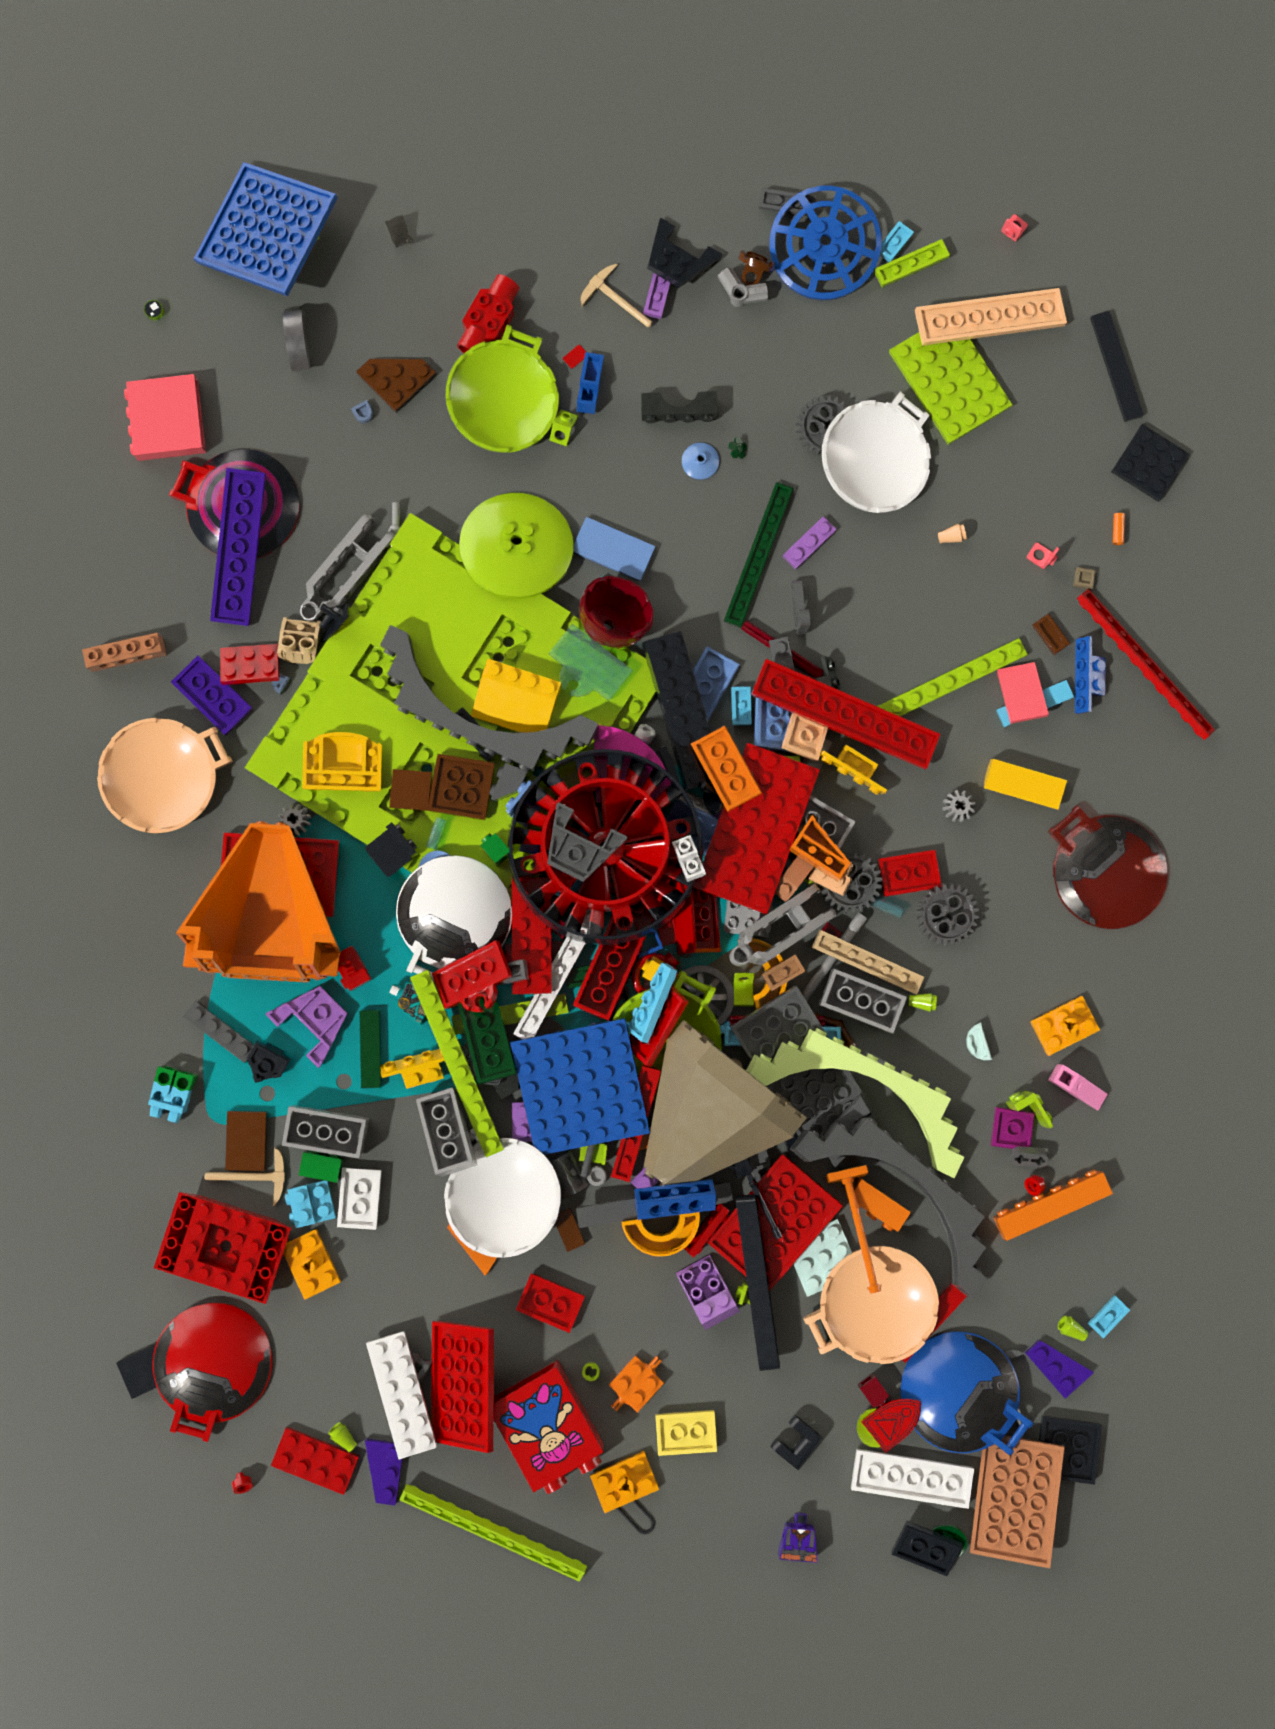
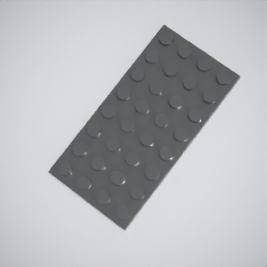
M796 985L730 1026L750 1060H752L754 1054L759 1057L761 1054H764L772 1059L771 1063L782 1042L788 1044L791 1041L799 1045V1050L809 1029L815 1031L818 1028L824 1031ZM835 1068L810 1069L790 1074L767 1085L771 1091L781 1094L792 1103L794 1108L807 1117L796 1131L798 1137L803 1130H814L822 1137L859 1094L870 1111L869 1114L862 1118H874L877 1116L849 1070Z

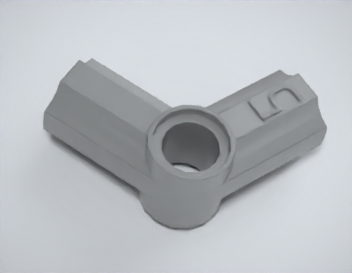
M732 267L726 268L718 274V279L729 295L733 306L742 307L748 303L768 301L766 283L742 285ZM740 293L743 297L737 298L735 294Z

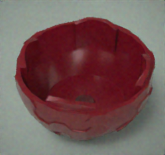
M604 576L594 579L586 586L581 597L579 614L585 632L596 643L617 649L629 647L639 642L653 625L654 610L646 592L634 582L619 577ZM604 624L610 625L612 629H608Z

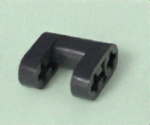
M794 1415L788 1423L803 1437L792 1450L778 1438L773 1441L770 1447L794 1468L800 1470L821 1443L823 1437L802 1419Z

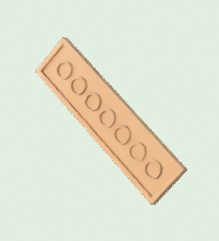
M1059 288L921 306L915 309L922 346L1062 327L1067 324Z

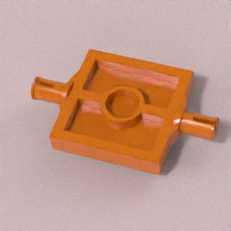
M635 1355L609 1384L619 1397L611 1407L614 1408L618 1404L614 1409L618 1411L625 1403L638 1413L664 1384V1381L655 1372V1369L662 1360L655 1356L648 1364Z

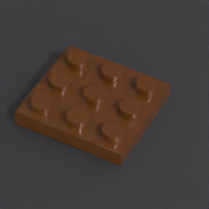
M437 754L428 811L486 820L495 763Z

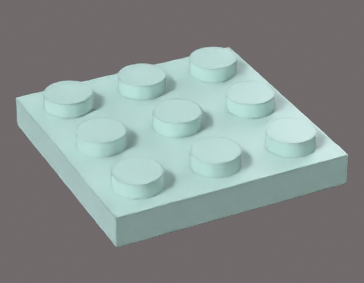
M838 1219L830 1221L793 1264L807 1297L822 1291L826 1278L834 1266L852 1253Z

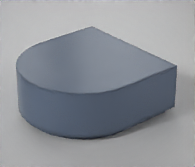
M368 400L351 408L352 413L360 423H368L374 416Z

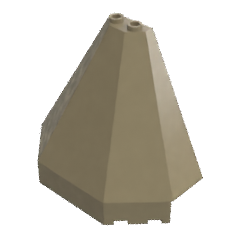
M684 1020L667 1040L644 1162L645 1174L652 1179L656 1177L661 1181L660 1186L695 1182L793 1138L795 1132L807 1118L781 1094L771 1091L714 1046V1041L701 1031L694 1029Z

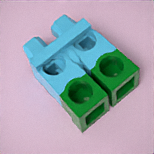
M164 1065L158 1066L148 1105H151L150 1116L161 1118L165 1109L170 1111L167 1120L178 1123L182 1114L187 1112L191 1093L198 1075L182 1070L179 1071Z

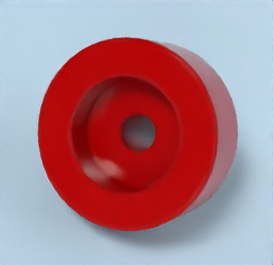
M1031 1175L1024 1182L1027 1192L1033 1196H1038L1045 1190V1180L1038 1175Z
M243 1472L237 1473L236 1479L232 1482L233 1492L235 1494H243L251 1490L253 1487L251 1477L244 1476Z

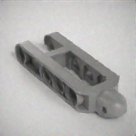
M365 513L306 583L308 598L300 607V614L303 619L310 622L317 620L323 613L319 610L323 603L334 611H339L390 548V543L395 534L388 530V533L381 541H377L372 549L366 552L357 544L373 526L375 519L368 513ZM352 552L363 561L356 571L353 570L352 576L343 586L339 587L340 590L333 599L325 601L319 596V590Z
M815 883L740 932L738 946L732 949L729 959L735 966H743L748 962L763 965L837 914L831 907L813 920L809 919L801 904L821 891ZM787 914L797 928V931L768 950L754 953L748 944L752 941V936Z

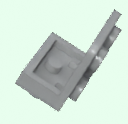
M727 900L724 931L731 934H740L747 927L764 917L765 914ZM772 902L770 904L768 913L773 911ZM771 925L754 936L768 938Z

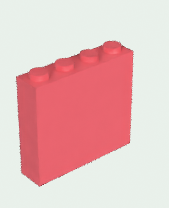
M194 374L126 382L127 389H124L125 399L128 400L129 406L126 407V414L128 419H130L128 433L132 437L130 451L138 461L206 453L199 384Z

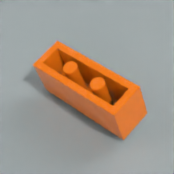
M861 1178L854 1185L859 1209L860 1207L867 1211L865 1215L874 1221L877 1218L883 1222L881 1226L890 1232L893 1229L898 1232L911 1212Z

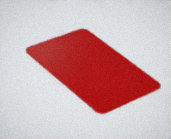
M577 345L563 357V360L573 369L584 359L586 351L581 345Z

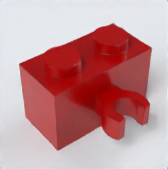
M354 946L341 951L338 972L342 976L340 981L345 989L354 991L373 980Z

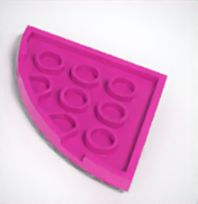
M599 726L594 736V750L612 749L631 752L645 757L665 769L656 753L638 737L618 728ZM608 756L595 757L598 778H607ZM624 758L619 780L625 781L631 759ZM646 765L636 784L637 787L642 788L653 768ZM666 778L650 797L655 800L671 785L670 781ZM596 789V803L601 802L600 789Z

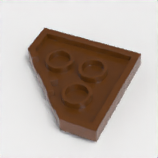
M369 359L356 371L357 375L395 413L436 376V372L423 359Z

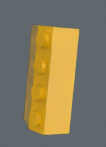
M487 659L471 716L519 733L548 729L562 687L561 682Z

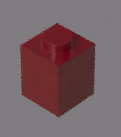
M873 1373L857 1384L873 1408L876 1406L880 1407L887 1402L889 1395Z

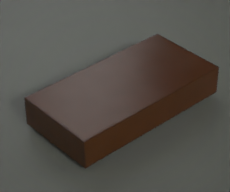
M1049 613L1032 624L1053 655H1056L1070 645V642Z
M571 1208L559 1212L555 1224L567 1252L585 1245Z

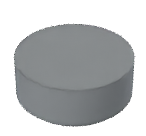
M600 1166L591 1167L587 1177L589 1183L594 1186L602 1185L606 1180L604 1168Z

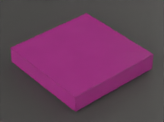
M995 1107L991 1146L1010 1149L1019 1146L1031 1147L1035 1113Z

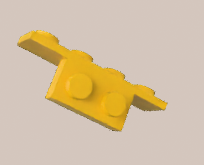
M844 745L837 758L825 751H821V761L825 764H833L838 767V772L843 775H851L854 777V782L860 785H867L870 787L869 791L876 795H879V793L886 794L887 789L870 779L878 766L874 761L848 745Z
M440 1049L428 1050L422 1054L406 1056L403 1059L388 1061L382 1064L381 1076L385 1078L401 1073L406 1089L444 1079L440 1062L445 1060Z

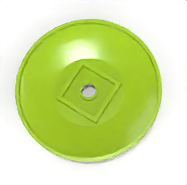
M506 493L487 499L470 513L461 530L459 547L461 560L467 573L479 586L501 597L521 599L540 595L554 587L563 578L572 560L573 537L564 516L549 502L530 494ZM514 538H519L522 540V543L515 545L511 541Z

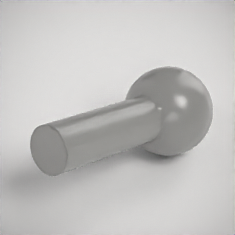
M393 502L392 525L389 527V531L396 535L401 527L400 503Z

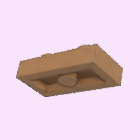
M795 954L761 975L770 990L773 991L805 972V969Z

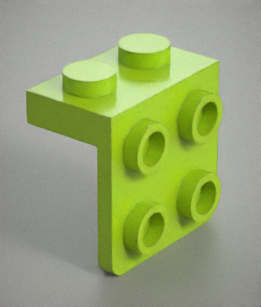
M1024 1091L1022 1093L1016 1092L1009 1096L1010 1100L1006 1101L1009 1109L1019 1111L1029 1105L1042 1127L1049 1129L1053 1127L1051 1123L1053 1118L1048 1111L1045 1112L1042 1104L1044 1103L1038 1094L1035 1095L1033 1092Z

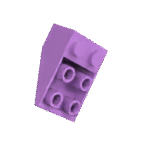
M710 1255L676 1273L705 1330L740 1312Z

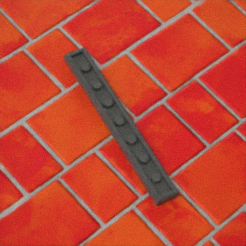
M729 1181L713 1184L716 1192V1204L733 1202ZM635 1197L576 1207L579 1228L637 1218Z

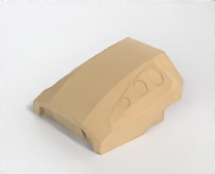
M283 617L277 650L278 657L290 663H312L316 658L321 632L319 624L321 621L310 622Z

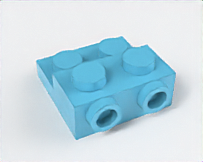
M323 1180L287 1190L288 1193L285 1194L286 1204L291 1205L292 1213H289L291 1224H295L296 1228L336 1218L329 1181Z

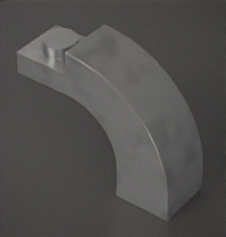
M292 306L283 311V327L291 371L310 369L311 359L305 334L304 307Z

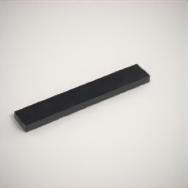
M1110 311L1092 315L1090 320L1123 420L1127 422L1141 418L1144 414Z

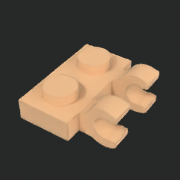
M850 862L851 864L839 882L815 867L808 879L844 896L852 881V878L848 877L854 865Z

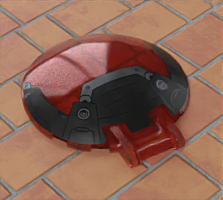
M1074 806L1070 814L1055 827H1051L1048 830L1051 837L1059 844L1055 861H1053V877L1056 892L1061 902L1080 921L1102 929L1125 928L1142 921L1154 911L1166 889L1168 877L1167 862L1159 842L1148 829L1134 820L1116 815L1089 818L1080 807ZM1075 818H1078L1080 822L1065 836H1062L1060 832Z

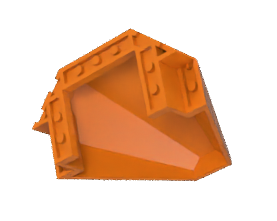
M263 821L250 823L176 932L179 938L186 944L183 967L198 968L199 971L211 974L221 973L223 977L288 982H310V978L320 980L327 978V976H337L341 952L290 826L282 822H278L276 825Z

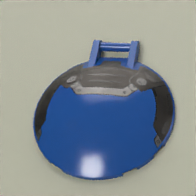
M954 1331L942 1333L925 1341V1344L907 1361L901 1381V1399L920 1401V1413L914 1430L931 1445L953 1453H973L995 1444L1011 1456L1014 1453L1013 1449L1024 1433L1033 1426V1422L1018 1412L1020 1389L1013 1365L1004 1352L988 1339L968 1332ZM1019 1419L1022 1422L1009 1442L1007 1444L1003 1443L1001 1440L1015 1420Z

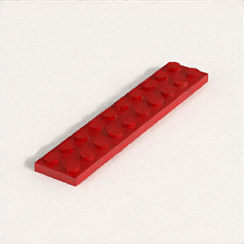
M768 659L764 660L751 693L754 697L924 770L928 768L940 734Z

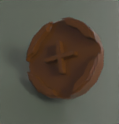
M742 250L738 257L742 262L746 263L741 276L742 282L746 286L758 284L763 271L772 272L775 267L773 261L768 263V259L765 256L752 251L745 253V250ZM749 272H753L756 275V279L752 282L747 281L745 278Z

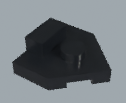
M257 1040L247 1056V1061L251 1067L254 1082L257 1083L266 1079L281 1077L291 1058L284 1055V1051L268 1042L264 1044Z

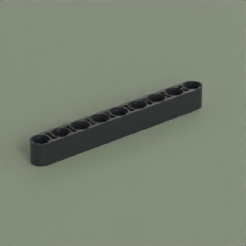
M754 1194L736 1196L760 1371L780 1369L757 1197Z

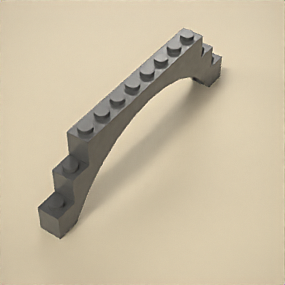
M390 625L380 644L385 654L391 657L396 655L387 675L392 678L391 682L401 686L403 683L394 702L398 706V711L406 715L410 712L416 715L415 719L423 723L427 720L433 723L432 727L437 730L443 731V729L450 731L449 735L456 739L463 737L467 739V744L475 748L479 745L485 748L484 752L492 756L496 753L502 756L501 760L509 764L515 762L519 764L518 768L528 773L530 770L535 772L544 751L547 752L546 756L554 760L557 757L562 759L572 739H574L573 743L580 747H584V745L589 747L599 728L598 723L582 715L557 727L528 733L495 731L470 723L449 710L428 687L416 663L411 637L407 632Z
M870 1117L860 1118L850 1133H848L850 1130L841 1123L832 1124L822 1138L814 1130L802 1131L790 1150L804 1161L811 1162L835 1155H856L877 1160L893 1167L908 1177L927 1196L937 1211L945 1229L952 1258V1284L966 1296L975 1298L987 1280L982 1275L983 1271L974 1265L986 1249L981 1244L982 1240L973 1234L985 1217L980 1213L981 1209L973 1203L969 1204L962 1193L951 1189L952 1185L948 1181L939 1179L936 1176V1171L928 1166L926 1168L921 1164L922 1160L918 1156L908 1153L905 1145L900 1142L896 1143L892 1139L893 1136L888 1131H882L878 1128V1123Z

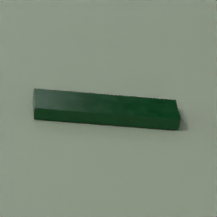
M380 1010L359 1011L361 1088H381Z

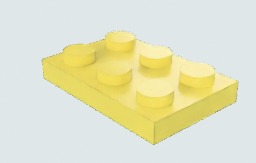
M714 1410L655 1414L658 1456L717 1452Z

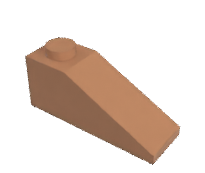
M797 856L781 876L775 894L787 902L814 866Z

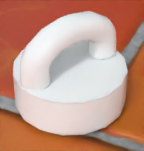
M641 724L635 736L644 743L650 744L656 736V732L651 726Z

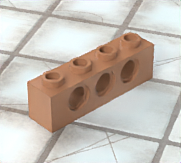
M158 633L82 649L85 666L91 672L167 656L163 637Z

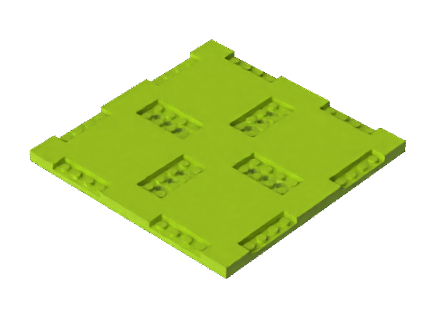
M410 513L351 608H348L349 617L326 641L308 669L307 676L268 736L263 738L245 766V769L366 845L387 830L386 826L391 822L395 826L399 824L406 832L403 836L407 841L411 839L418 847L415 849L418 855L403 866V868L411 873L419 868L422 858L432 851H443L450 856H465L480 861L491 868L498 875L504 886H506L512 906L513 877L509 859H506L497 867L480 845L483 843L482 839L490 833L492 835L496 833L508 847V836L512 818L507 815V807L505 806L512 797L515 799L519 793L497 802L492 801V796L490 795L486 820L389 807L393 769L422 771L424 765H431L432 788L437 754L486 761L473 746L466 743L467 739L463 737L456 739L450 736V731L443 729V731L437 730L432 727L433 723L427 720L423 723L415 719L416 715L410 712L406 715L397 710L398 706L394 702L403 683L401 686L396 685L392 687L388 684L390 677L387 675L396 655L391 657L385 654L384 649L380 646L389 626L392 625L410 635L415 660L424 681L434 695L454 713L463 707L471 715L487 659L493 660L494 655L497 653H501L504 656L503 661L500 663L561 682L562 687L548 729L562 725L582 715L598 723L599 726L614 727L631 733L656 694L646 658L627 648L617 649L596 643L585 632L579 618L542 594L529 598L514 599L501 597L483 589L467 573L461 560L459 544ZM510 637L514 640V644L511 647H506L503 644L504 639ZM375 667L383 669L380 676L376 677L372 674ZM474 718L481 727L501 732L519 733ZM348 732L366 736L377 745L380 743L382 745L381 791H319L302 789L303 742L307 740L309 742L321 734ZM594 738L589 747L586 745L580 747L574 744V739H572L562 759L580 752L594 750ZM544 751L537 767H542L545 771L562 759L557 757L554 760L546 756L547 752ZM498 754L489 761L495 763L492 785H496L499 780L497 773L500 766L504 767L505 763H507L501 760L502 756ZM575 761L556 770L568 789L580 783ZM512 762V764H510L517 768L519 767L515 762ZM584 769L582 771L584 777H590L593 774L591 769ZM532 770L529 771L525 783L529 780L533 782L537 778L533 775ZM543 781L538 784L555 801L559 798ZM543 808L539 811L546 816L548 814V811ZM570 818L568 825L572 827L575 821ZM518 822L516 823V827L525 828ZM529 824L528 827L525 828L540 832L542 831L541 827L534 826L531 824ZM514 844V859L532 855L520 852V844ZM528 861L525 863L524 868L531 871L535 868V863ZM539 874L533 875V876H529V877H525V878L539 877Z

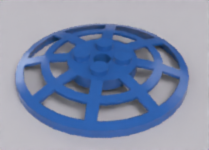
M836 186L808 188L789 199L775 217L769 240L771 260L775 263L774 268L781 280L799 295L816 300L842 298L860 288L869 279L877 265L881 251V231L878 220L870 206L852 191ZM817 191H836L833 201H819L810 204L805 195ZM843 194L858 201L868 213L858 217L850 208L841 204ZM798 200L803 209L794 217L790 226L778 225L785 211ZM831 207L829 217L818 218L813 209ZM838 210L844 211L853 220L843 225L836 219ZM807 213L811 223L806 230L795 228L798 221ZM871 220L876 233L875 251L864 247L865 233L862 224ZM856 227L859 232V245L848 242L847 232ZM776 233L787 234L786 243L789 258L781 263L778 261L775 249ZM792 236L803 238L804 248L797 253L793 251ZM823 236H828L831 239V243L823 245L820 239ZM846 250L857 253L853 261L845 267L841 257L845 254ZM862 255L871 258L872 262L867 271L858 281L852 283L848 273L858 264ZM805 256L815 262L813 272L805 268L799 260ZM834 263L838 272L832 274H820L823 264ZM794 264L802 274L811 278L808 289L793 282L784 270ZM841 277L846 288L835 292H815L818 280L830 281Z

